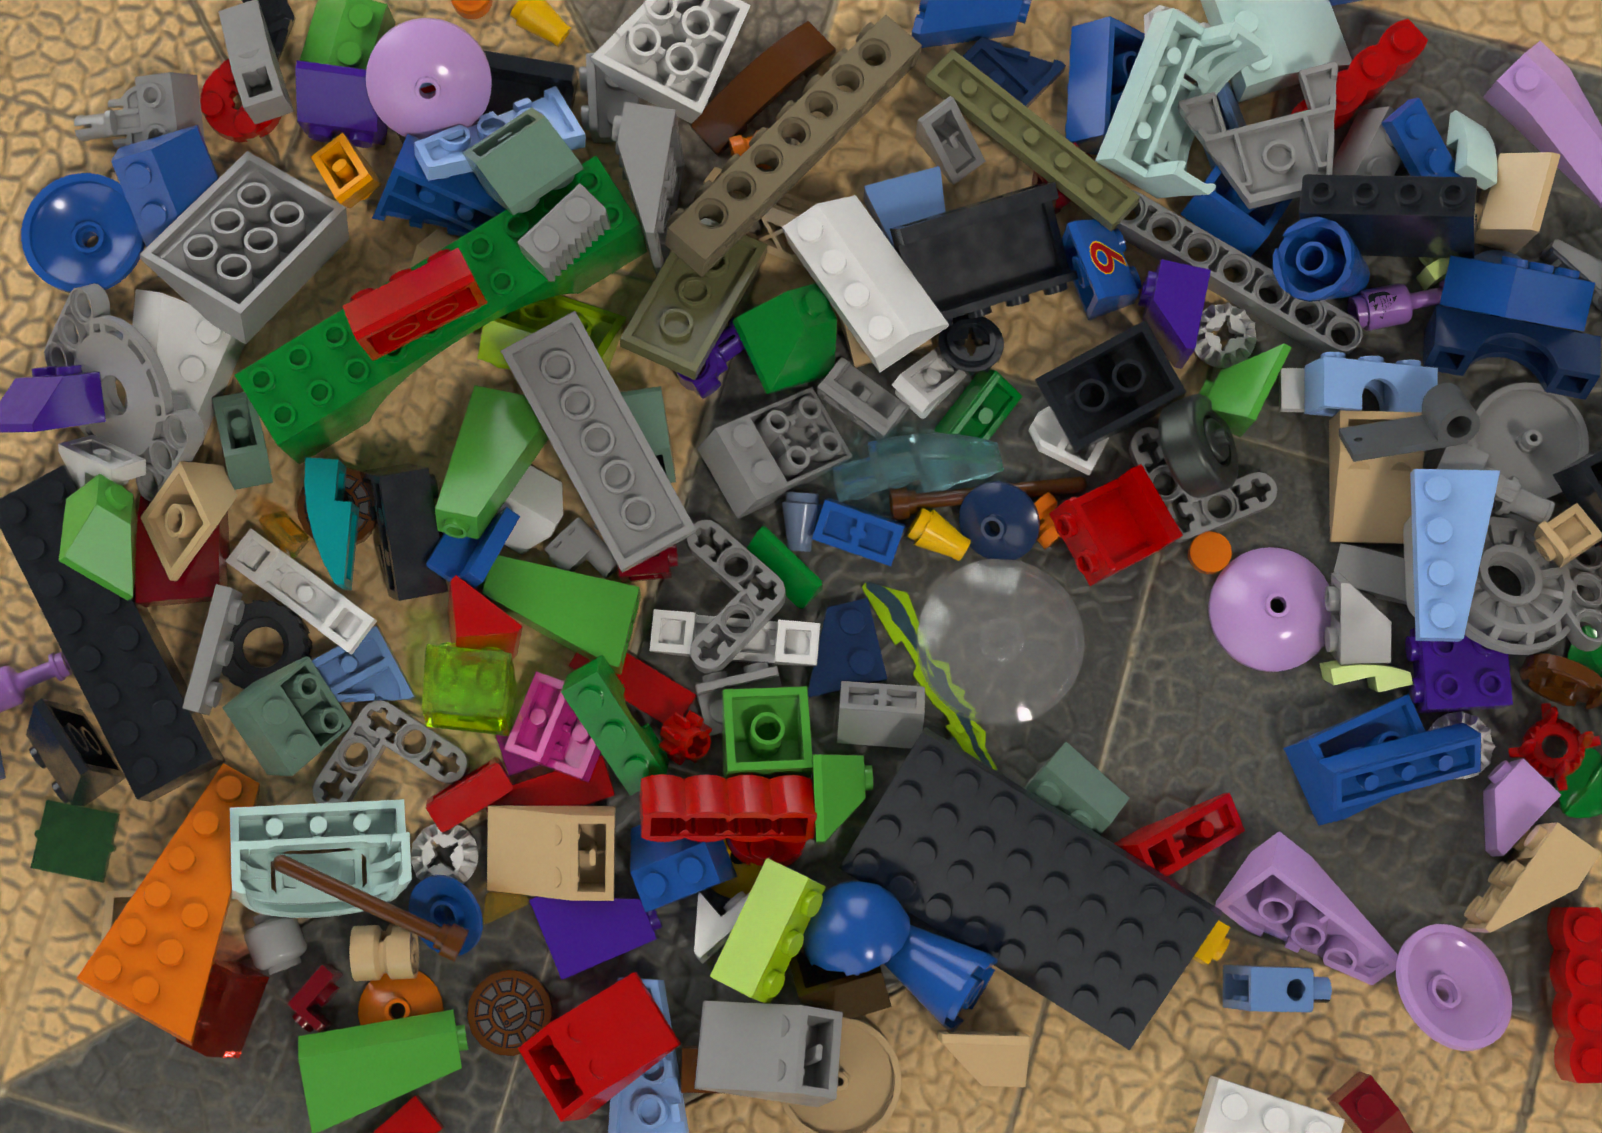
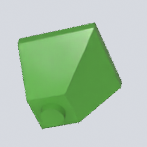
M1282 344L1220 371L1213 382L1208 379L1205 380L1198 394L1204 395L1211 400L1212 410L1228 424L1232 434L1241 437L1256 421L1292 348L1291 346Z
M100 473L66 499L59 561L127 601L133 597L135 583L137 518L134 495L123 486L114 483Z
M813 755L815 812L817 813V819L815 820L816 844H825L864 802L866 798L865 791L873 790L872 765H864V756Z

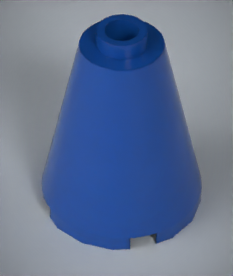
M1318 216L1301 219L1287 228L1282 235L1284 239L1279 248H1275L1273 254V273L1278 284L1283 290L1299 300L1312 302L1355 296L1361 290H1364L1369 282L1370 271L1367 263L1346 229L1333 220Z
M910 925V934L903 948L884 965L944 1028L954 1032L964 1021L957 1015L962 1009L967 1010L969 1008L972 1010L993 976L995 969L991 966L996 964L998 959L989 953Z

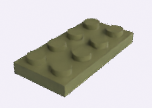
M708 218L700 220L708 227L719 225V223ZM744 235L703 277L671 251L622 334L620 347L696 380L766 256L768 245Z

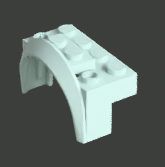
M1174 8L1154 13L1095 162L1157 199L1176 196L1209 195L1215 190L1216 185L1206 184L1187 172L1188 155L1195 134L1179 114L1178 102L1215 92L1217 96L1220 90L1236 73L1246 66L1268 57L1269 44L1236 22L1204 28ZM1184 74L1190 76L1196 82L1194 84L1183 78Z
M404 799L230 808L232 899H237L254 912L289 918L331 917L363 912V910L276 870L275 892L271 888V862L278 855H286L388 903L396 899L412 880L410 832H406ZM341 848L353 849L349 851L330 853L283 854L287 851ZM362 855L366 857L367 883L364 887L362 880Z

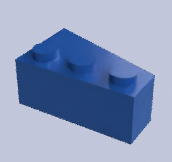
M407 134L372 219L385 221L386 216L410 220L409 226L421 229L424 223L447 227V234L462 237L506 209L485 192L474 172L428 181L414 152V142L421 139Z
M1450 255L1439 305L1584 332L1595 282L1580 280L1581 271L1531 261L1528 263V260L1502 256L1501 264Z

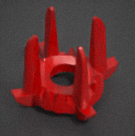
M1551 703L1541 704L1542 720L1534 723L1526 731L1520 747L1508 748L1510 758H1524L1541 776L1554 778L1558 791L1568 790L1566 776L1574 773L1581 766L1585 757V749L1601 745L1600 736H1594L1592 731H1586L1581 734L1571 723L1557 718L1558 709L1556 706L1551 707ZM1548 736L1562 738L1567 746L1566 754L1560 758L1548 757L1542 749L1543 740Z

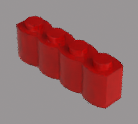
M1409 19L1400 20L1391 25L1383 33L1377 44L1363 49L1354 57L1347 70L1338 72L1336 79L1334 131L1347 124L1359 107L1374 101L1384 90L1388 82L1396 80L1407 73L1422 53L1428 39ZM1305 100L1300 102L1290 114L1308 110Z
M659 774L641 779L639 802L641 838L654 842H672L686 838L697 842H715L730 838L740 842H758L773 838L783 842H801L814 838L817 813L815 812L813 783L810 778L799 775H783L768 779L758 775H739L726 779L716 775H695L683 779L674 775Z
M1552 907L1547 920V933L1554 949L1550 960L1549 973L1552 986L1557 993L1552 1004V1021L1559 1036L1554 1049L1556 1071L1561 1080L1574 1083H1602V912L1599 907Z

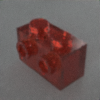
M215 960L214 964H212L205 999L195 1028L193 1044L191 1046L178 1038L175 1041L206 1057L240 1058L269 977L239 962Z

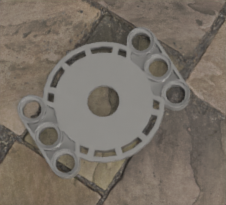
M96 283L74 288L70 292L45 346L44 357L46 365L57 367L81 365L82 372H100L106 422L80 425L79 428L85 437L89 435L97 436L146 459V475L137 477L136 484L141 495L146 500L152 502L179 462H192L205 436L203 422L192 409L174 411L168 378L160 359L150 343L135 327L121 318L110 315V302L105 290ZM116 378L125 388L128 403L127 409L118 397L115 383ZM181 423H182V425L184 426V429H185V432H186V436H185V434H184V432H183Z
M1492 510L1465 635L1488 649L1514 655H1530L1546 651L1558 644L1565 636H1567L1572 645L1580 650L1594 651L1602 645V547L1592 546L1585 551L1590 558V565L1582 564L1574 558L1559 568L1553 560L1550 562L1546 561L1537 551L1534 545L1536 538L1533 536L1537 528L1536 524L1515 514L1503 513L1498 515ZM1411 515L1404 523L1403 539L1406 600L1408 610L1415 617ZM1491 566H1503L1514 572L1521 583L1520 596H1512L1498 589L1489 577L1488 568ZM1577 585L1587 587L1593 593L1594 601L1583 599L1577 591ZM1580 622L1591 624L1597 631V638H1591L1584 634L1581 630ZM1544 634L1550 638L1547 641L1533 644L1534 639ZM1504 641H1516L1519 644H1511Z

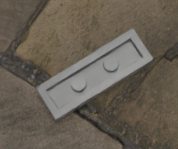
M218 584L215 586L183 709L210 716L212 707L216 708L219 704L223 689L222 683L219 682L223 666H228L234 649V644L230 641L234 625L240 624L245 608V603L241 600L242 593L233 588Z

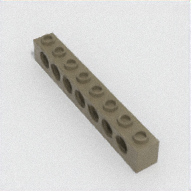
M885 15L875 25L872 22L868 23L856 38L857 43L849 51L846 48L840 50L831 61L830 69L823 76L816 74L807 83L803 90L804 95L796 103L792 100L788 101L777 114V121L769 129L762 127L750 140V148L741 156L738 153L734 154L722 168L721 172L723 174L714 183L710 180L705 182L694 196L695 201L686 210L682 207L679 208L666 223L668 229L665 245L701 277L916 65L922 45L890 17ZM864 60H873L877 62L879 66H871L867 64ZM837 86H848L853 92H844ZM811 112H821L825 114L827 118H816L811 114ZM794 138L798 140L800 144L790 145L786 143L784 139ZM766 164L774 171L763 172L756 166ZM739 191L745 194L746 198L735 199L728 193ZM704 218H712L719 223V225L715 227H708L704 225L700 220Z

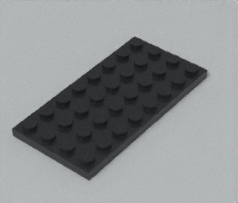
M926 727L839 869L860 882L878 884L890 891L897 898L903 909L954 941L991 954L998 959L994 966L1128 1050L1132 1048L1220 919L1222 912L1219 908Z

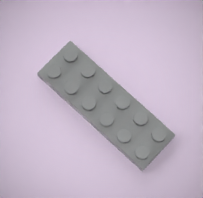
M575 311L501 350L622 573L697 532Z

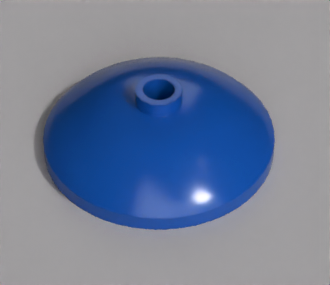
M93 173L72 174L48 184L30 203L21 229L22 248L27 262L33 271L52 287L70 293L74 288L94 283L100 285L104 290L120 283L135 268L140 260V253L144 250L145 246L121 184L109 177ZM98 236L97 244L93 247H87L88 239Z

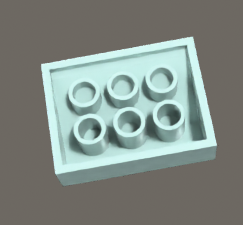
M1200 0L1208 23L1212 27L1236 22L1269 44L1268 57L1246 66L1230 79L1238 103L1299 84L1298 76L1300 70L1336 61L1338 71L1348 68L1352 62L1329 0Z

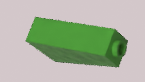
M474 385L435 507L437 530L439 532H444L453 538L469 537L479 539L549 438L525 395Z
M501 555L497 556L484 581L478 585V589L483 590L482 594L484 597L514 619L591 661L603 655L616 674H622L641 601L640 587Z
M454 1009L298 1036V1060L311 1132H321L461 1069L460 1051L468 1050L465 1025L456 1026Z

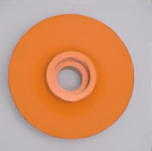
M418 971L416 978L390 979L387 973H384L380 980L370 981L363 990L358 1006V1018L360 1025L394 1020L396 1018L392 1016L391 1008L395 1003H401L405 1007L403 1018L444 1011L443 1000L436 984L431 978Z

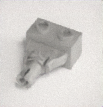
M168 72L135 77L136 86L126 91L120 99L108 101V107L123 108L122 110L105 111V113L86 116L79 115L74 120V126L84 125V127H91L75 130L76 136L80 141L85 142L108 137H127L112 140L113 145L118 148L195 125L199 126L205 141L197 75Z
M1469 440L1461 445L1433 449L1428 453L1423 465V469L1494 470L1486 466L1490 454L1480 450V445L1473 440ZM1500 473L1493 502L1494 513L1502 515L1503 513L1508 514L1511 511L1539 524L1543 521L1548 522L1554 510L1555 502L1522 489L1521 484L1518 483L1519 478L1511 476L1507 479Z

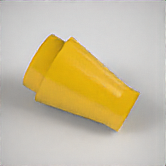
M518 0L510 13V16L516 20V26L553 43L557 47L565 41L572 30V27L563 21L546 0Z
M921 508L906 534L908 538L914 540L913 545L952 557L957 561L962 559L971 542L969 538L963 536L934 509L930 512L925 508Z

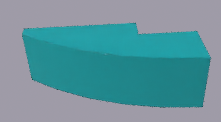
M305 457L304 485L306 505L314 540L323 563L334 583L343 590L352 591L359 508L352 502L344 501L347 467L339 459Z

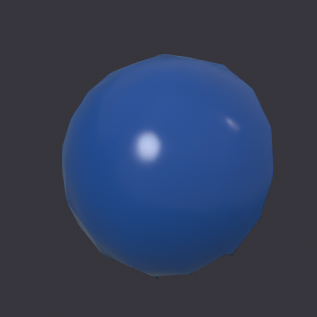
M849 881L839 883L822 894V905L818 913L810 919L803 934L804 954L812 966L815 964L827 971L845 972L846 976L852 974L857 976L859 973L870 971L888 962L903 948L910 934V918L890 891L878 884Z

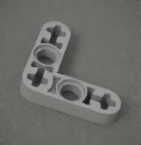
M1152 427L1142 428L1136 432L1129 444V454L1134 467L1142 464L1146 472L1145 467H1150L1153 462L1148 452L1140 453L1138 450L1143 443L1142 438L1146 437L1150 443L1157 442L1158 447L1154 451L1157 463L1165 459L1161 449L1159 431L1157 428ZM1167 465L1158 466L1150 473L1147 472L1152 483L1154 478L1160 474H1167L1174 479ZM1256 472L1236 479L1234 485L1229 489L1204 498L1190 496L1178 485L1175 479V492L1168 496L1160 495L1165 504H1170L1179 497H1182L1184 501L1179 503L1176 508L1182 518L1189 517L1191 523L1186 527L1187 532H1182L1183 536L1175 541L1180 543L1265 510L1276 499L1277 486L1272 477L1266 473ZM1251 482H1254L1257 487L1264 486L1267 492L1262 496L1263 502H1259L1257 497H1252L1241 503L1245 510H1239L1237 497L1247 493L1252 488ZM1234 488L1236 489L1237 497H1236V495L1231 491V489H1234ZM1219 496L1228 501L1230 512L1227 517L1220 519L1210 514L1208 511V501L1212 497ZM1171 506L1168 508V510L1171 513L1173 519H1175V513Z
M701 520L693 524L697 532L687 537L690 552L737 594L691 644L690 654L693 664L699 671L711 674L723 670L784 605L786 592L784 583L779 576L719 524L711 520ZM711 533L714 534V544L722 551L717 562H713L717 556L710 546L705 544L699 548L698 536L700 534L706 537ZM734 557H741L748 563L747 571L738 577L730 576L724 570L727 561ZM756 571L760 572V574L756 575V579L763 588L775 587L774 595L776 598L774 600H770L767 597L762 601L759 600V590L751 583ZM736 613L745 614L750 619L748 629L739 634L729 631L726 626L729 617ZM717 630H720L725 639L733 643V645L728 647L724 640L716 650L719 657L716 661L711 658L702 661L703 654L701 648L704 646L709 649L713 648L720 641L718 634L715 633Z
M377 700L368 703L362 709L315 780L313 796L317 803L351 802L386 748L394 751L435 779L447 784L460 781L468 774L470 760L462 749L394 705ZM387 709V720L397 726H400L402 719L407 721L398 730L394 743L389 741V738L394 735L393 732L381 726L376 731L373 729L375 722L370 717L374 711L382 713ZM413 730L421 731L426 737V746L418 754H410L404 747L405 736ZM436 741L442 744L436 750L438 753L448 758H451L454 753L458 756L456 764L460 766V769L457 773L449 771L444 776L442 774L444 766L432 758L428 766L423 763L433 753ZM355 743L363 744L368 750L367 761L359 767H352L346 760L348 748ZM338 764L343 770L357 775L353 782L347 777L343 779L339 786L340 791L343 792L340 799L333 797L329 802L326 800L328 791L324 789L327 782L335 784L342 775V773L334 771Z

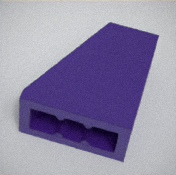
M535 897L529 900L561 980L659 939L656 930L663 927L657 910L645 912L641 899L614 898V901H570Z

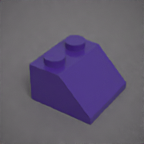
M297 60L295 67L297 122L310 139L328 143L333 138L344 133L352 144L357 147L371 148L372 144L385 145L388 126L377 115L370 102L366 88L365 69Z
M1161 259L1155 272L1148 271L1146 282L1142 283L1138 306L1144 307L1142 321H1147L1173 367L1182 369L1196 347L1211 270Z
M81 365L31 368L32 376L15 378L0 400V433L38 432L106 422L100 372H82Z

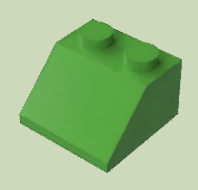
M318 0L300 61L366 70L369 57L376 43L386 32L395 26V20L388 5L372 0Z
M807 686L724 689L722 691L724 778L728 779L739 775H758L768 779L783 775H799L810 778L813 770Z

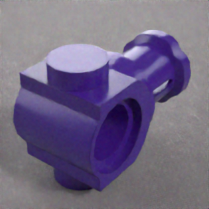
M734 317L728 321V326L723 330L704 364L706 366L704 372L697 376L696 380L676 372L681 385L688 390L694 391L702 399L713 394L721 386L718 378L719 375L728 369L726 363L745 349L733 324Z

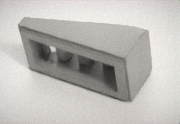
M1555 239L1542 251L1540 258L1548 265L1581 271L1580 280L1595 282L1591 303L1602 311V261L1559 239Z

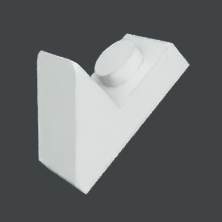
M936 347L902 372L892 386L896 389V396L909 405L915 414L924 419L950 394L967 374L962 370L954 372L952 366L947 361H942L941 352Z
M89 435L58 444V452L78 489L99 473L121 486L127 484L130 479L146 475V459L97 436Z
M741 891L730 899L723 907L726 913L722 917L700 892L698 893L694 953L702 964L725 945L749 893L745 895Z

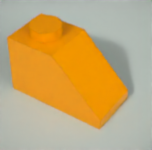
M341 133L311 156L312 161L335 199L347 208H352L358 202L367 199L374 190L382 185L371 165L344 133Z

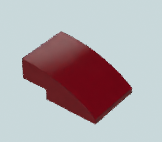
M141 495L136 531V603L144 607L211 602L216 584L228 587L226 562L230 555L228 511L177 581H170L140 518L151 503Z

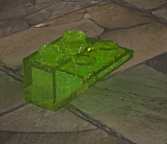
M449 642L441 643L440 645L427 644L422 711L426 727L509 736L518 693L512 653H505L503 650L494 647H486L482 650L455 647V643Z

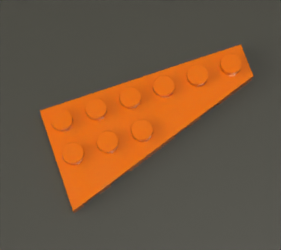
M224 763L222 764L77 976L78 983L191 1046L196 1032L195 1028L199 1013L205 999L212 964L215 961L231 901L230 808L255 807L260 792L259 782Z

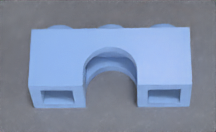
M1343 352L1322 353L1319 359L1305 365L1304 414L1333 417L1340 410L1360 411L1362 410L1364 388L1370 390L1376 396L1380 411L1422 412L1424 396L1431 388L1438 385V368L1423 367L1419 360H1400L1394 364L1384 363V358L1381 356H1363L1355 360L1346 359V354Z

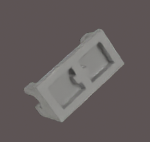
M843 357L840 358L817 387V396L882 444L910 409L909 405L893 396Z
M841 681L837 743L913 748L923 732L925 687Z

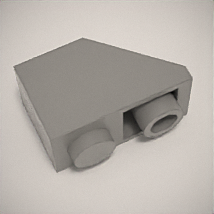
M1331 573V586H1326L1325 606L1326 610L1331 612V627H1326L1324 633L1327 652H1331L1340 665L1391 663L1392 622L1340 573Z

